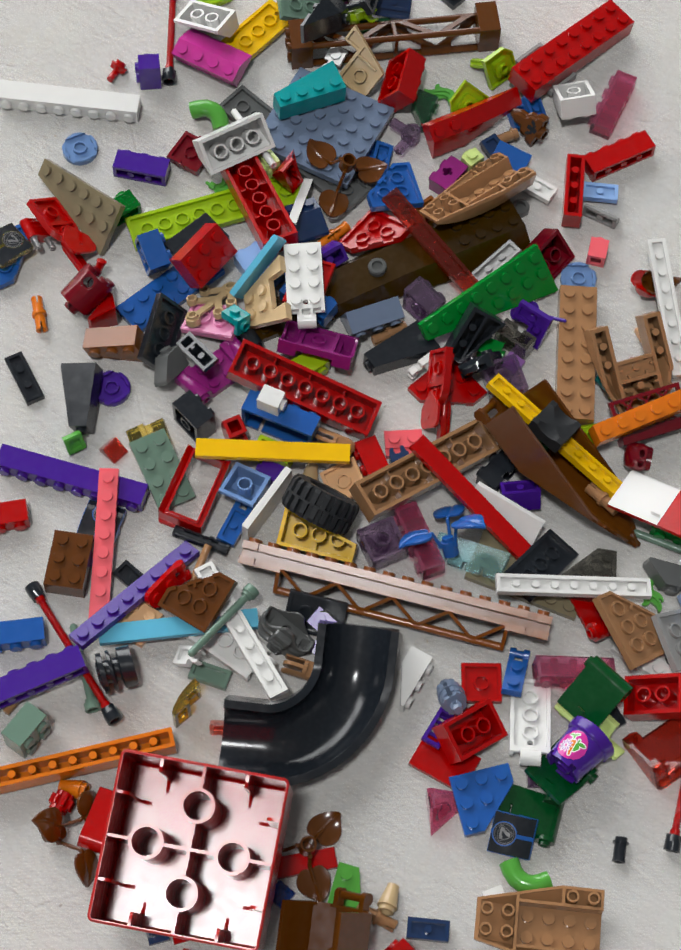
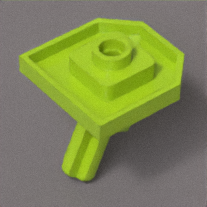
M504 47L498 48L484 59L472 58L470 60V67L484 69L490 90H494L508 80L511 68L516 65L513 51Z
M464 80L449 100L450 113L489 98V96L467 80Z

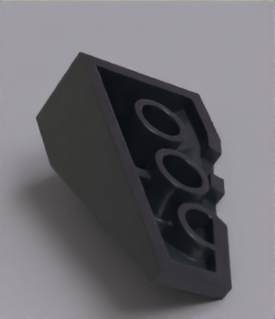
M320 0L319 3H315L313 5V12L311 14L308 13L300 25L301 43H307L340 31L348 26L350 14L345 3L342 0Z

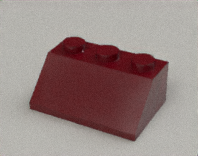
M544 228L525 248L527 249L533 244L538 245L553 279L575 258V255L558 229Z

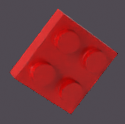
M461 663V687L465 691L466 703H477L486 699H491L493 704L502 703L501 663Z

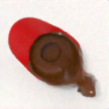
M650 270L635 271L631 276V282L635 286L636 292L642 297H656L652 272ZM673 277L675 288L681 282V277Z

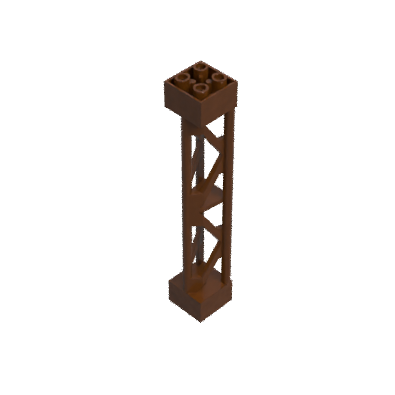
M496 1L475 3L474 13L349 24L340 31L326 35V37L334 39V41H328L323 36L307 43H301L300 25L304 19L288 20V27H285V46L288 50L287 60L288 63H291L292 70L299 69L300 67L305 69L313 68V66H322L328 62L324 58L313 59V49L351 46L344 39V36L336 33L349 32L354 25H357L359 30H369L363 34V37L370 49L377 43L392 42V52L373 53L377 60L392 59L404 52L405 50L398 51V41L407 40L421 46V49L413 50L422 56L472 51H496L499 48L501 26ZM453 22L440 31H433L418 26ZM407 28L419 33H410L407 31ZM460 35H475L476 44L451 46V42ZM446 37L437 45L424 40L428 38ZM347 50L348 55L342 64L348 63L356 51L353 53Z

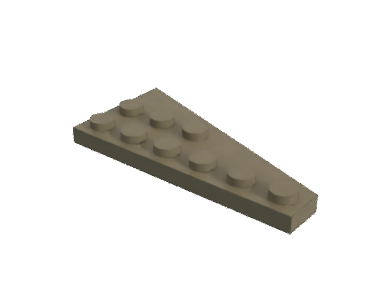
M44 159L38 176L59 200L79 229L92 239L99 255H105L125 206L50 159Z
M484 529L464 579L496 591V573H504L516 559L487 529ZM507 595L572 621L575 620L577 615L568 597L537 596L529 603L521 595Z

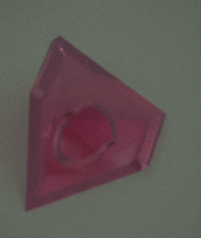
M427 788L425 797L431 836L458 813L452 791Z

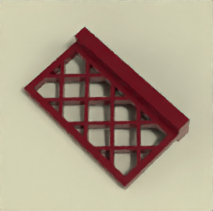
M679 382L607 403L611 417L619 415L615 412L614 405L620 404L626 407L624 411L626 412L629 409H633L631 404L634 399H638L645 404L649 402L651 394L662 397L666 395L668 389L675 388V391L680 390ZM672 416L671 418L673 419L671 420L667 418L662 423L657 422L655 425L623 436L617 440L619 448L630 443L640 442L681 429V417Z

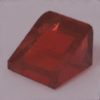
M112 437L99 449L113 464L128 452L117 437Z
M224 720L210 721L209 731L211 735H223Z

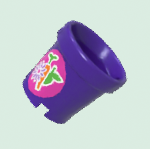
M576 716L570 721L568 730L550 750L546 758L550 765L554 762L556 763L557 769L555 771L562 778L570 783L575 781L576 784L601 761L605 762L613 756L614 747L607 735L592 721L582 716Z

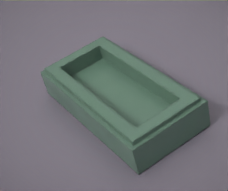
M201 661L202 665L200 666L192 664L188 679H195L196 682L226 691L232 671Z

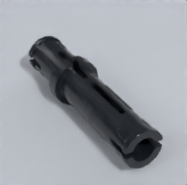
M176 525L173 529V537L186 540L201 547L204 544L212 546L210 551L227 556L229 553L230 544L218 541L213 536H204L179 525Z

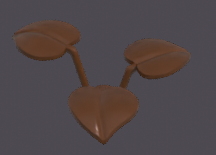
M311 138L307 143V157L314 167L325 169L328 164L333 166L339 163V169L343 172L336 191L327 189L319 196L321 209L327 216L332 218L342 215L349 204L348 197L345 194L339 193L346 173L354 169V172H358V178L361 181L370 184L377 182L388 166L385 162L372 157L362 156L356 159L351 153H346L335 160L336 150L332 145Z
M92 790L83 791L78 797L77 810L81 815L78 819L62 824L61 812L56 807H50L39 812L31 820L38 828L44 842H56V845H62L80 853L74 858V866L80 881L85 887H89L95 878L98 865L97 856L90 849L84 851L82 848L62 840L67 835L65 827L83 820L86 821L96 797V792Z
M336 811L320 813L311 818L306 829L310 836L303 837L300 843L283 848L282 851L287 852L298 848L301 855L308 857V869L302 870L298 874L296 885L302 895L314 901L323 902L330 890V875L327 869L321 865L312 868V854L317 847V841L322 846H332L338 842L341 836V813Z

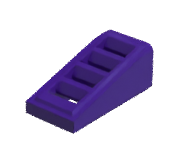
M440 707L421 740L439 750L441 747L439 741L437 743L428 738V736L431 735L437 739L435 733L432 732V728L436 724L442 723L439 720L440 718L447 720L454 715L449 714Z

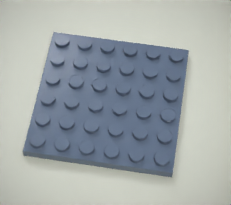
M300 67L290 84L308 75L311 71ZM346 88L345 101L279 120L273 108L265 120L276 146L271 148V150L280 160L284 161L294 149L298 168L338 185L343 173L339 169V163L333 166L328 164L325 169L314 167L309 162L306 152L309 139L332 145L336 150L335 160L346 153L353 154L356 159L368 156L394 114L395 108L378 103V101L349 88ZM354 169L346 173L341 185L342 188L347 189L357 174V172H354Z

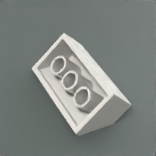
M255 112L192 140L199 159L210 175H214L276 147L263 113Z

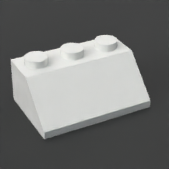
M191 0L174 19V23L229 38L239 28L236 10L197 0Z

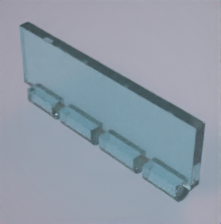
M439 532L437 539L441 542L442 537L448 534ZM457 537L459 555L456 557L448 558L447 560L443 555L442 549H438L436 542H434L431 549V560L443 564L447 560V565L462 569L465 565V571L478 575L482 572V576L494 580L496 573H503L511 556L508 552Z

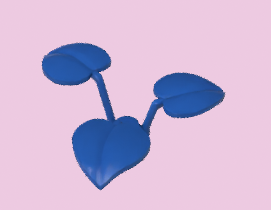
M456 504L438 508L433 512V516L437 519L446 517L448 535L443 536L440 542L433 532L428 533L427 529L414 530L401 538L399 549L422 544L433 538L438 545V549H442L445 558L456 557L459 555L457 543L458 529H486L484 518L481 514L466 515L453 522L450 527V517L461 515L465 510L464 505ZM451 528L454 529V538L451 534Z

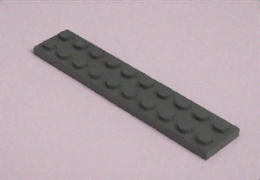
M243 85L219 104L225 109L228 118L232 122L236 121L231 114L232 109H237L243 118L255 112L263 113L265 120L273 110ZM298 168L302 178L313 179L311 185L321 193L327 189L336 191L338 185ZM355 175L347 189L341 187L339 193L345 194L348 197L349 204L345 211L347 214L372 189L367 183L361 181L357 175Z

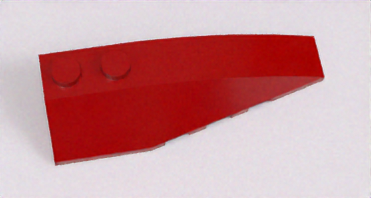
M511 88L421 124L432 158L465 146L509 114L513 108L520 106L522 101L518 88Z

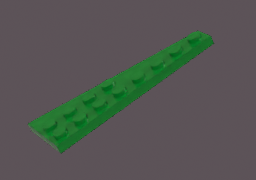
M533 244L427 316L417 325L424 339L431 340L452 332L470 302L497 315L518 307L523 299L531 302L558 291V288L538 245Z

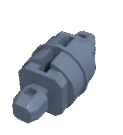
M454 679L441 680L436 688L439 704L451 715L461 714L467 706L464 689Z

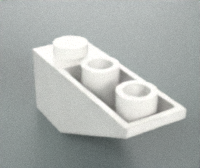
M411 646L401 666L400 712L402 713L405 708H410L414 701L413 694L415 691H420L424 684L422 679L425 674L429 676L434 667L432 665L433 657Z

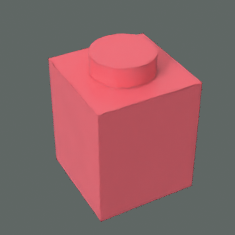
M591 237L586 259L587 265L604 267L609 240L602 237Z

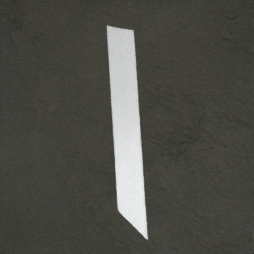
M304 178L290 213V218L294 224L297 223L313 179Z

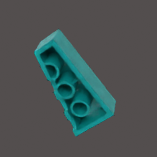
M331 61L275 92L273 108L279 120L345 101L347 87L336 65Z

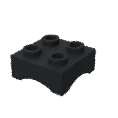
M552 400L532 419L528 427L542 443L556 453L579 430L581 424L577 420L568 417L560 409L559 405Z

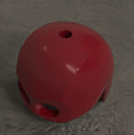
M643 443L628 444L623 454L624 466L637 472L649 470L653 448Z

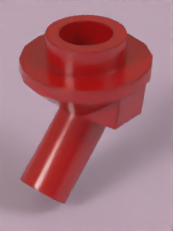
M119 59L117 61L112 60L110 67L113 68V71L109 74L107 80L113 82L119 73L124 75L128 70L125 68L126 64Z

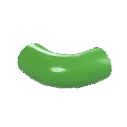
M208 99L189 102L192 118H209L213 131L229 124L225 109L218 103Z
M517 857L506 860L499 865L509 886L516 891L553 887L547 871L534 875L528 874L523 870Z

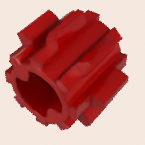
M58 789L56 793L52 792L48 800L50 803L49 808L56 807L62 815L66 816L67 812L71 813L75 805L73 801L74 796L62 789Z

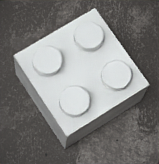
M588 80L553 85L554 106L561 120H572L573 118L589 117L596 114V97Z

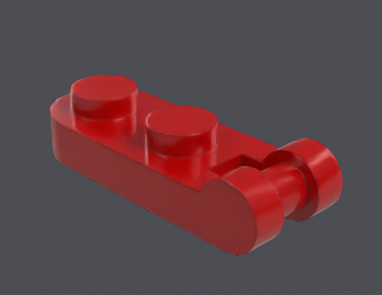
M177 560L146 591L144 601L148 606L160 607L157 604L168 587L180 586L192 578V573L185 568L186 565L183 560Z

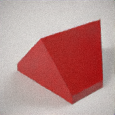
M294 149L272 174L292 194L304 181L298 169Z
M112 293L88 317L89 328L118 325Z

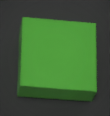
M80 430L62 437L69 455L87 448Z

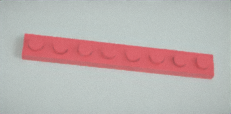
M99 468L89 618L111 601L120 470L117 468Z

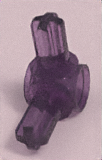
M396 118L390 121L389 126L401 134L400 142L394 147L397 155H402L408 147L419 144L421 128L418 124L410 123L406 125Z

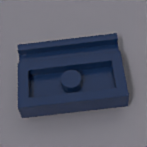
M379 0L375 15L410 19L412 0Z

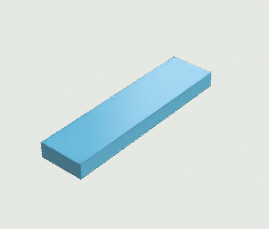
M275 234L272 235L229 293L233 297L243 299L247 291L258 280L287 241L283 237Z

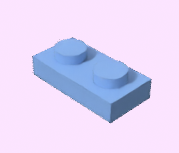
M584 181L583 201L617 204L619 185Z

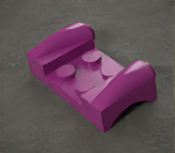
M286 321L283 334L278 339L276 352L295 356L296 352L300 351L304 354L331 359V366L349 370L357 351L359 338L318 327L298 329V322Z
M236 336L233 341L225 340L219 345V349L213 352L219 361L212 368L204 373L196 366H187L174 378L175 383L185 392L191 390L194 394L197 393L203 400V404L208 403L212 398L236 383L226 378L241 342Z

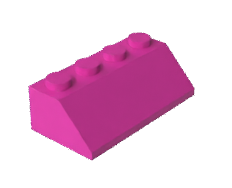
M190 28L179 37L171 53L176 60L236 88L252 58V55L193 28Z

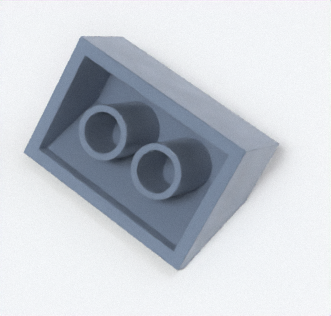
M396 296L346 312L340 317V320L349 336L361 337L366 335L368 330L372 329L373 332L384 329L383 325L389 323L390 326L400 324V320L405 315L399 298Z

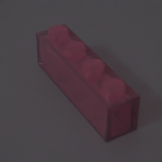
M617 70L615 76H611L608 83L609 88H605L603 91L602 102L598 101L596 105L595 116L591 115L589 119V133L609 140L635 88L637 77Z
M416 501L394 509L392 520L394 526L400 529V539L405 534L414 530L427 529L428 533L430 532ZM433 538L422 544L407 546V554L415 562L414 569L417 575H421L423 580L445 573V562Z
M536 655L532 663L534 686L567 689L585 668L584 663L589 657ZM600 657L616 672L614 658Z

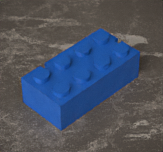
M250 389L241 407L242 421L245 426L258 431L263 419H265L266 422L261 430L264 434L285 442H317L316 434L320 435L321 433L318 431V428L321 427V417L312 411H304L294 404H287L285 410L280 411L279 415L275 416L257 408L256 400L261 391Z

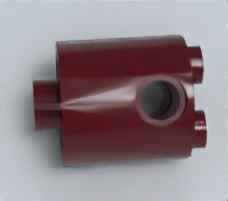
M90 263L85 264L61 291V294L67 300L64 306L74 315L79 311L88 317L112 292L115 286L109 278L105 279L101 276L102 271L97 266H92Z

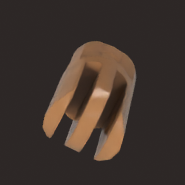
M321 427L318 428V431L334 436L332 440L316 434L315 438L327 443L350 444V455L354 452L355 444L350 438Z
M286 653L285 658L287 660L283 661V666L286 668H281L280 672L308 680L312 673L314 662Z

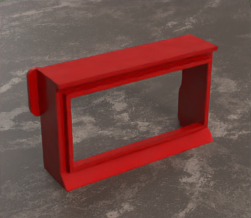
M188 444L159 506L158 521L172 528L179 525L202 534L220 494L218 490L231 470V461L195 458L219 468V473L197 521L170 511L169 508L192 458H195V448Z

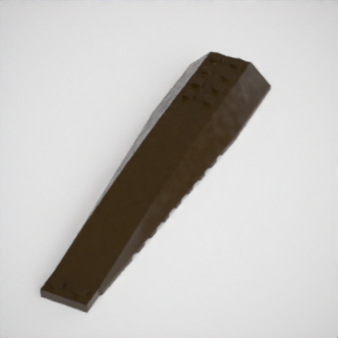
M510 199L481 215L460 222L436 224L430 220L414 228L402 242L374 248L336 267L325 296H331L337 302L338 312L331 321L346 312L396 296L401 299L402 296L411 293L412 295L417 294L420 290L427 288L429 290L442 283L448 284L469 277V274L509 239L523 251L530 244L526 225ZM374 258H381L386 262L387 271L381 277H374L368 271V264ZM280 295L276 297L277 307L282 304ZM297 314L292 315L291 321L297 322ZM286 322L254 330L264 343L276 337L280 338Z

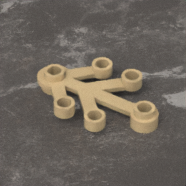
M227 282L222 287L210 288L208 285H205L203 288H199L201 298H197L193 294L186 297L188 306L205 305L197 311H189L185 317L187 326L191 328L199 326L201 324L200 317L214 306V318L222 319L221 311L224 310L222 308V300L224 298H228L225 301L226 308L234 304L237 305V300L229 293L236 283Z

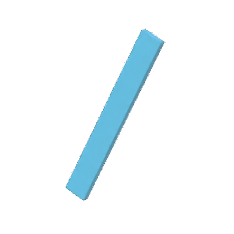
M257 608L241 610L253 630L258 629ZM218 615V617H217V619L215 620L214 624H215V623L217 622V620L220 618V615ZM178 617L116 623L99 637L100 646L198 636L205 633ZM224 625L217 633H226L229 631L226 625Z

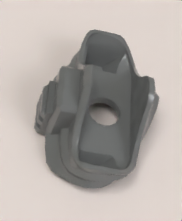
M269 606L259 618L258 633L268 642L266 647L274 654L281 652L284 656L288 653L299 657L309 652L315 644L307 632L304 616L298 612L283 611Z

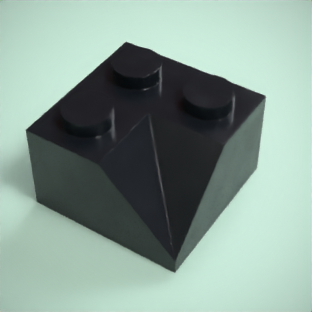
M188 390L172 403L174 420L195 443L196 438H209L216 432L215 413L209 406L206 407L203 404V400L197 393L194 394L191 390Z

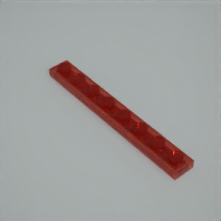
M397 187L382 198L383 203L461 292L479 282Z

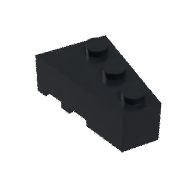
M470 302L444 347H453L454 360L462 364L486 340L492 338L495 332L503 328L506 323L496 315Z

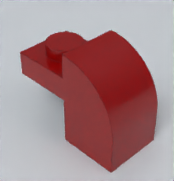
M240 414L221 422V429L225 439L248 440L246 435L247 429Z

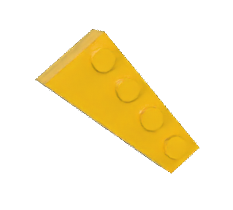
M285 507L276 544L354 563L358 544L306 521Z

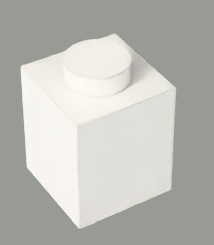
M264 384L256 400L258 409L278 416L280 411L285 410L288 402L286 400V392Z

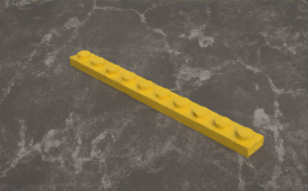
M499 373L485 386L508 408L514 406L528 425L541 412L536 405ZM572 437L558 450L560 454L603 492H607L610 498L614 496L623 483Z

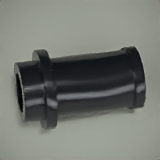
M622 836L615 837V840H613L614 852L612 862L625 864L626 848L629 845V842H627L628 838Z

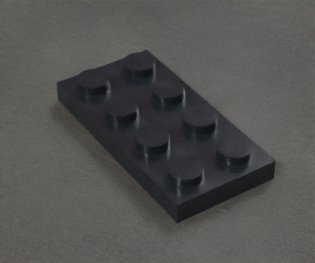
M163 293L156 294L137 356L139 360L154 370L155 358L161 353L160 350L166 346H177L175 343L179 341L181 335L180 328L187 314L186 309Z
M549 529L504 573L560 575L579 554L553 530ZM521 595L529 603H531L537 597Z

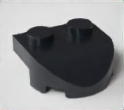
M488 349L481 352L480 356H472L466 360L467 362L458 365L462 379L495 366L494 361L502 358L500 351Z

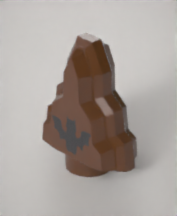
M512 109L510 114L514 122L520 126V133L525 137L524 141L530 147L537 140L541 142L546 138L549 133V129L546 127L550 117L543 113H528L524 109Z

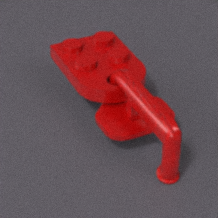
M56 197L29 199L26 205L51 237L60 241L63 251L76 269L80 271L87 264L81 254L94 253L96 250L95 243L87 234L78 230L76 223ZM97 258L95 266L102 271L107 261Z
M447 346L430 351L427 398L421 410L422 429L437 427L436 440L448 434L450 429L451 405L448 395L453 379L451 370L454 354L453 347Z

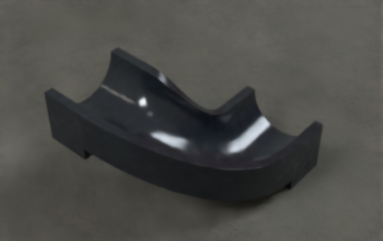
M320 620L317 630L313 670L307 682L296 693L275 701L228 695L224 699V726L218 766L286 778L292 786L320 777L347 760L370 736L388 703L395 674L399 629Z

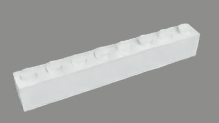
M0 79V107L4 109L29 110L39 113L47 112L57 115L82 116L92 119L100 118L110 121L118 120L127 123H138L141 109L140 95Z

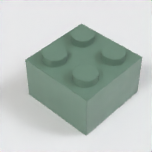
M27 701L1 734L6 745L25 759L28 755H32L35 752L41 739L44 740L49 735L51 726L47 715Z

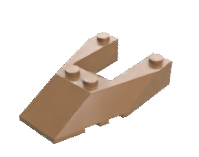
M660 311L635 316L644 354L622 361H616L608 326H599L583 331L588 352L601 383L612 401L672 384L671 377L674 366ZM672 388L668 389L666 395L670 394ZM651 394L648 401L658 399L660 396ZM634 399L631 407L636 408L643 405L644 402ZM620 404L615 405L620 414L626 409V407Z

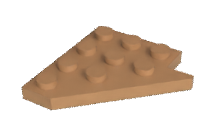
M612 591L592 599L630 671L665 654L651 619L655 615L654 613Z

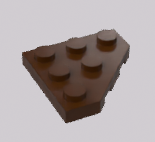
M221 572L214 573L212 576L191 580L180 586L168 587L157 605L206 633L214 624L238 582Z

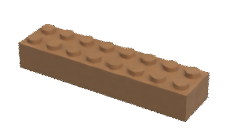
M560 285L557 317L566 319L567 322L557 321L555 392L575 420L581 425L593 424L595 366L588 352L583 331L596 328L597 287Z
M476 419L431 442L461 474L490 459L500 449L483 423ZM412 452L356 481L349 491L370 523L443 483Z

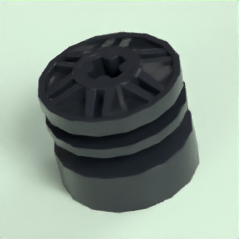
M128 644L116 647L114 658H111L107 650L104 651L107 660L102 661L100 653L95 654L97 676L106 694L111 693L110 683L114 684L115 691L119 690L118 681L121 680L126 688L139 685Z

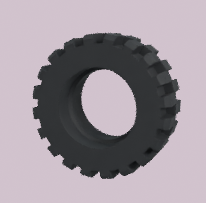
M299 473L293 476L282 497V504L291 512L320 528L341 536L348 533L359 512V505L351 498L316 479Z

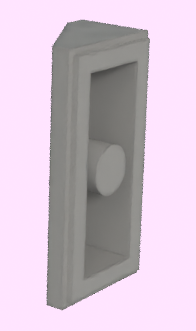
M587 203L584 205L583 216L610 228H616L620 218Z

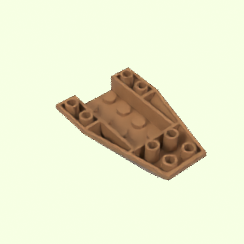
M500 152L494 153L487 160L477 163L474 168L470 169L419 212L436 224L455 223L476 217L499 206L533 185L537 175L536 171L528 167H523L516 171L512 169L508 156Z
M562 885L477 897L474 940L500 950H600L601 916L604 911L605 890Z

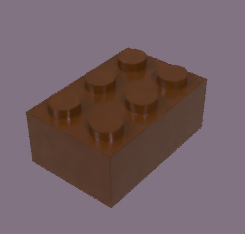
M55 530L43 582L46 593L80 598L85 597L94 549V535Z

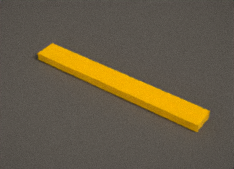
M196 438L195 458L350 464V444Z

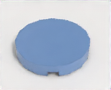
M82 132L73 133L65 139L62 145L63 156L67 162L73 165H87L97 157V141L91 135H85Z
M581 262L568 264L562 270L560 276L561 285L595 287L597 280L595 271L586 263Z

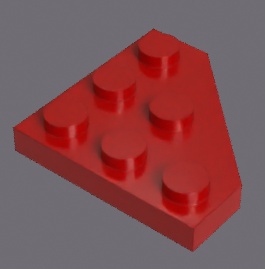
M369 210L338 242L343 244L345 251L353 254L402 242L413 231V227L411 224L384 212H371Z
M454 360L451 370L453 379L448 395L450 405L465 404V406H474L487 396V391L472 376L462 379L458 368L459 364ZM428 371L412 383L407 390L419 403H425L427 398Z

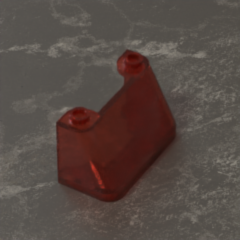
M669 719L644 737L638 732H633L622 739L625 749L657 789L662 790L681 778V719Z

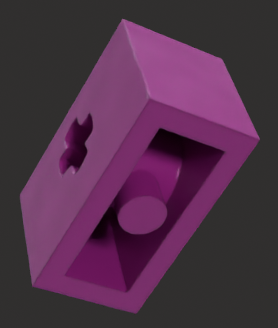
M452 155L447 160L444 159L436 172L433 171L429 176V189L438 195L468 172V166Z

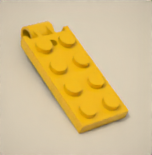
M268 0L243 21L230 38L225 37L221 42L252 55V60L285 32V27H288V21L280 20L277 3L273 0Z

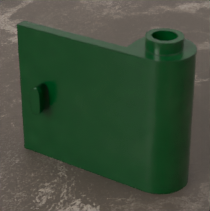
M590 656L584 663L585 668L557 702L573 717H585L600 727L616 706L623 702L634 688L599 656Z
M558 739V740L554 743V745L551 747V749L556 745V743H557L560 739ZM546 755L541 756L540 767L529 766L524 770L559 806L587 783L591 785L599 777L597 775L599 770L594 767L578 783L575 784V781L570 783L555 771L557 769L556 763L554 762L550 765Z
M513 784L499 810L538 819L534 842L538 843L540 847L550 848V846L555 845L565 802L559 806L546 793L543 794Z

